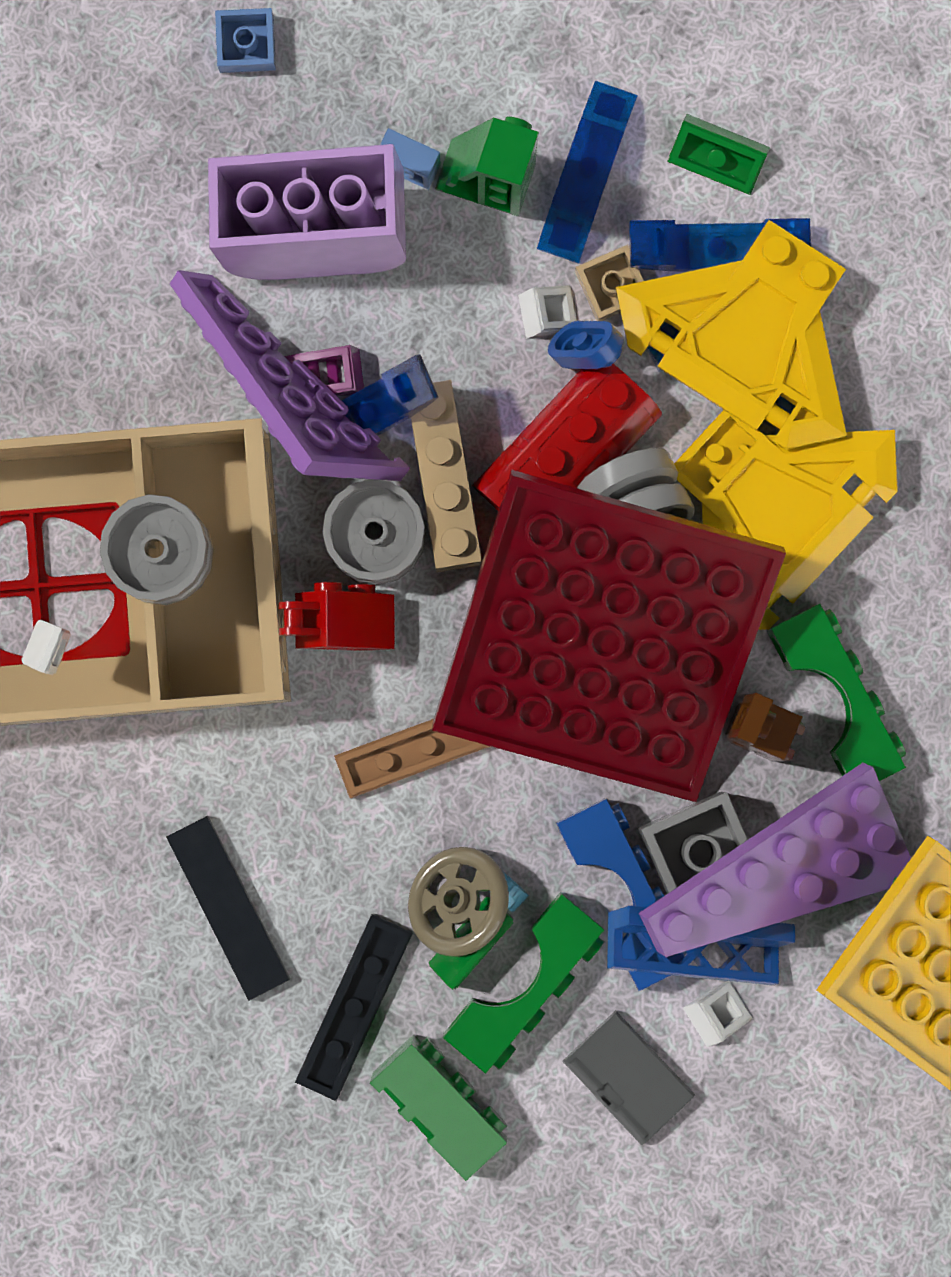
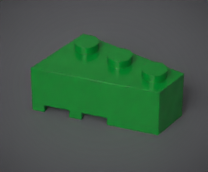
M507 116L505 120L493 117L452 138L435 190L519 217L536 165L539 132L531 130L532 125L529 122L517 117Z
M413 1035L373 1071L370 1084L379 1093L384 1090L399 1106L398 1113L408 1123L412 1121L427 1137V1142L467 1181L507 1144V1136L502 1132L507 1127V1124L491 1106L484 1110L479 1107L471 1098L476 1093L474 1087L459 1071L453 1076L450 1075L440 1064L445 1056L428 1037L420 1042Z

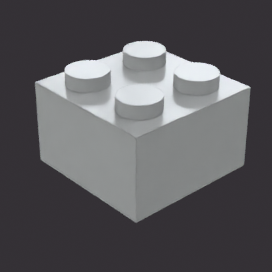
M727 792L716 793L638 827L666 895L748 840Z

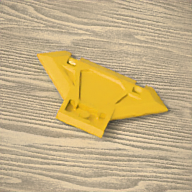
M768 220L741 261L616 287L627 346L639 356H642L649 345L664 354L657 366L658 368L756 431L764 419L780 430L773 442L785 450L847 437L820 313L824 302L846 270L838 263ZM664 321L680 331L675 339L659 330ZM779 396L795 405L791 414L774 404Z
M723 410L674 463L678 471L677 481L702 503L703 524L784 547L786 555L759 630H769L778 621L779 617L770 608L782 595L793 604L873 519V516L864 507L875 495L887 503L898 492L895 430L846 432L847 437L785 450L773 442L776 435H764L758 429L757 431ZM855 475L862 483L849 495L842 486Z

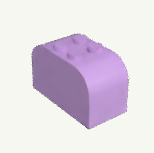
M393 144L208 158L209 248L227 272L248 279L282 280L376 273L394 269L405 262L404 169Z

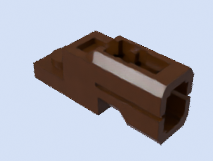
M752 693L745 695L742 703H738L725 733L729 742L749 752L755 751L754 754L770 761L792 760L796 752L790 748L796 734L802 736L806 728L801 721L803 717L772 704L774 700L761 694Z

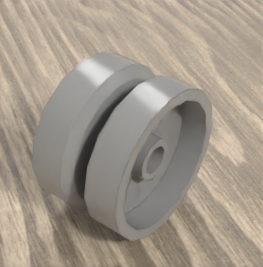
M664 448L638 450L615 458L585 477L577 487L578 489L687 520L693 517L695 510L686 489L680 484H674L677 480L678 471L669 452Z
M368 479L350 484L334 497L325 512L322 534L328 554L345 575L359 583L383 585L398 581L414 569L424 550L426 531L420 508L406 490L390 481ZM372 523L375 528L378 524L382 526L383 534L379 539L371 540L368 538L365 530L369 524Z
M148 494L128 500L111 514L102 530L100 556L105 573L118 589L145 603L168 605L187 599L202 587L212 567L214 549L208 529L190 508L171 497ZM161 541L164 546L162 555L157 558L149 556V549H156L155 542Z

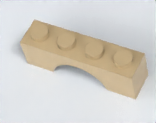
M446 380L406 387L436 571L438 573L482 565L452 381Z

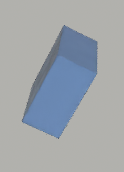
M272 8L215 11L217 67L220 73L276 70L274 15Z
M388 128L380 145L393 144L404 169V179L429 190L441 166L440 152Z

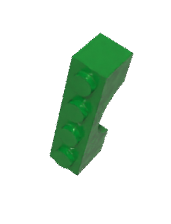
M818 604L767 630L787 671L803 670L819 674L829 680L840 693L845 706V726L839 741L830 751L840 774L844 776L861 763H865L874 768L878 780L881 781L905 769L906 766L901 759L906 756L905 748L898 735L894 731L888 733L880 717L885 715L884 708L873 690L866 692L859 678L860 675L864 674L863 668L851 649L845 652L837 636L842 633V629L832 610L824 611L821 604Z
M561 892L531 927L540 947V966L529 988L516 998L504 1002L493 1003L472 998L443 1033V1039L485 1074L492 1066H495L498 1070L503 1067L516 1050L511 1044L522 1029L529 1034L537 1026L546 1013L540 1007L551 994L559 998L575 979V976L570 973L581 958L588 963L605 942L599 937L604 931L603 927Z

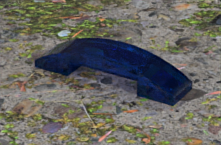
M598 81L594 82L562 170L537 250L577 264L580 263L638 95Z
M810 218L765 219L762 223L675 224V220H630V268L689 272L741 261L768 220L811 246Z
M419 354L381 374V379L343 399L342 402L348 407V412L345 416L351 422L357 424L362 429L370 428L378 436L414 416L439 397L422 356Z

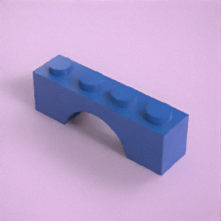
M604 798L556 822L576 865L602 866L618 874L626 883L631 893L633 906L649 907L664 897L659 886L653 889L650 888L643 872L650 870V866L639 845L630 847L623 833L630 826L618 803L610 806L607 799ZM626 933L623 937L622 958L636 960L646 948L635 934ZM684 951L667 958L671 963L678 964L688 953ZM652 956L647 960L656 962ZM629 971L639 991L671 976Z

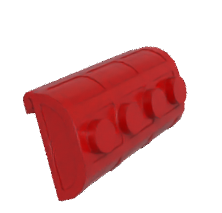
M614 363L606 368L581 369L471 486L498 511L511 470L577 488L584 478L597 468L615 458L626 455L663 415L662 411L652 398Z

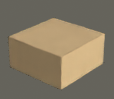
M628 245L575 268L576 276L596 321H603L621 313L616 287L644 281Z

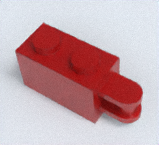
M314 583V591L295 593V601L279 602V610H284V628H279V636H295V649L347 651L395 649L394 594L376 593V585H348V591H342V583Z

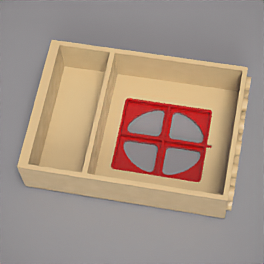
M262 418L0 440V526L12 521H22L25 524L29 574L26 578L22 580L0 581V598L28 597L32 604L34 630L38 620L50 623L48 599L52 594L109 589L114 595V606L104 625L83 644L64 652L56 674L50 675L37 671L22 663L23 656L0 649V726L291 702L286 636H279V628H284V610H279V602H283L271 441L270 432ZM148 494L167 496L187 506L198 516L209 531L214 549L211 571L201 588L187 599L168 605L150 604L118 589L106 573L61 577L49 576L45 568L42 527L44 521L48 518L64 519L85 528L101 542L102 530L111 514L128 500ZM161 541L155 542L156 549H149V556L157 558L162 555L164 546Z

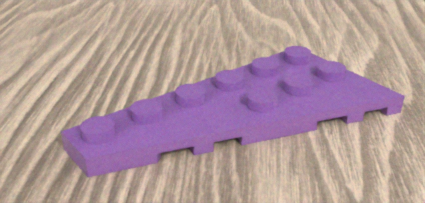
M182 270L177 271L170 285L180 298L182 307L194 318L202 330L204 339L217 351L224 361L225 369L240 384L246 393V399L263 417L268 425L269 432L284 447L296 470L302 473V475L389 481H401L410 467L400 457L391 461L377 447L381 439L370 428L362 429L357 424L351 422L345 416L348 412V407L300 360H295L291 364L277 350L281 342L271 332H263L251 325L246 320L249 316V310L213 275Z
M861 763L641 911L639 915L657 952L668 957L887 890L891 887L894 878L898 877L911 857L874 768Z

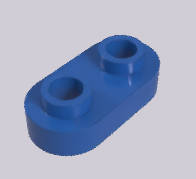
M574 321L565 325L553 336L548 346V354L562 368H606L615 363L620 357L624 339L621 333L608 321Z

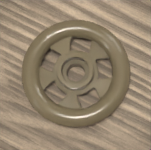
M455 847L433 856L417 873L408 898L409 919L418 939L430 950L445 956L468 955L483 948L498 933L507 914L509 891L505 875L493 858L475 848ZM463 865L477 869L473 882L459 878ZM441 874L447 881L440 887L437 895L430 891V887ZM480 891H490L488 911H479L481 905ZM459 893L460 901L457 906L452 908L453 898ZM436 908L437 913L443 919V923L434 929L427 914ZM470 921L472 932L457 938L455 925Z

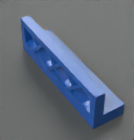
M629 905L608 912L607 969L776 985L779 984V947L795 943V924L776 923L714 942L719 945L728 957L719 968H713L701 953L709 944L686 951L688 954L678 964H673L667 957L657 952L639 915L647 907ZM623 933L635 934L646 948L636 960L622 958ZM733 945H741L737 950L733 947ZM751 947L764 948V973L753 972L742 958ZM652 956L656 962L647 960ZM692 961H694L697 964V966H692L689 964ZM735 965L738 970H730V968Z

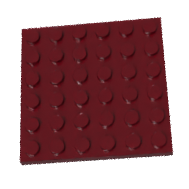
M511 470L432 722V731L696 802L785 558L786 552L784 547Z

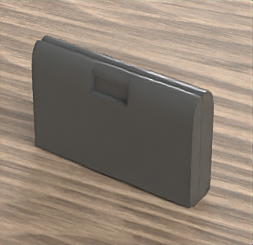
M616 1010L563 1060V1063L640 1145L645 1144L695 1096L693 1091Z

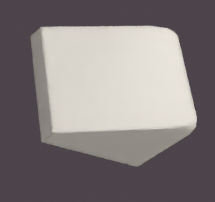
M570 285L535 287L518 295L526 339L556 334L565 325L577 321Z
M38 620L23 655L22 663L45 674H56L71 636L70 631L46 621Z
M730 981L721 983L683 1007L707 1047L723 1042L753 1019Z

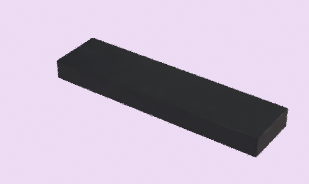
M205 816L166 836L248 1001L289 981L290 977L209 816Z
M371 914L295 1083L337 1102L412 937V931L375 914Z

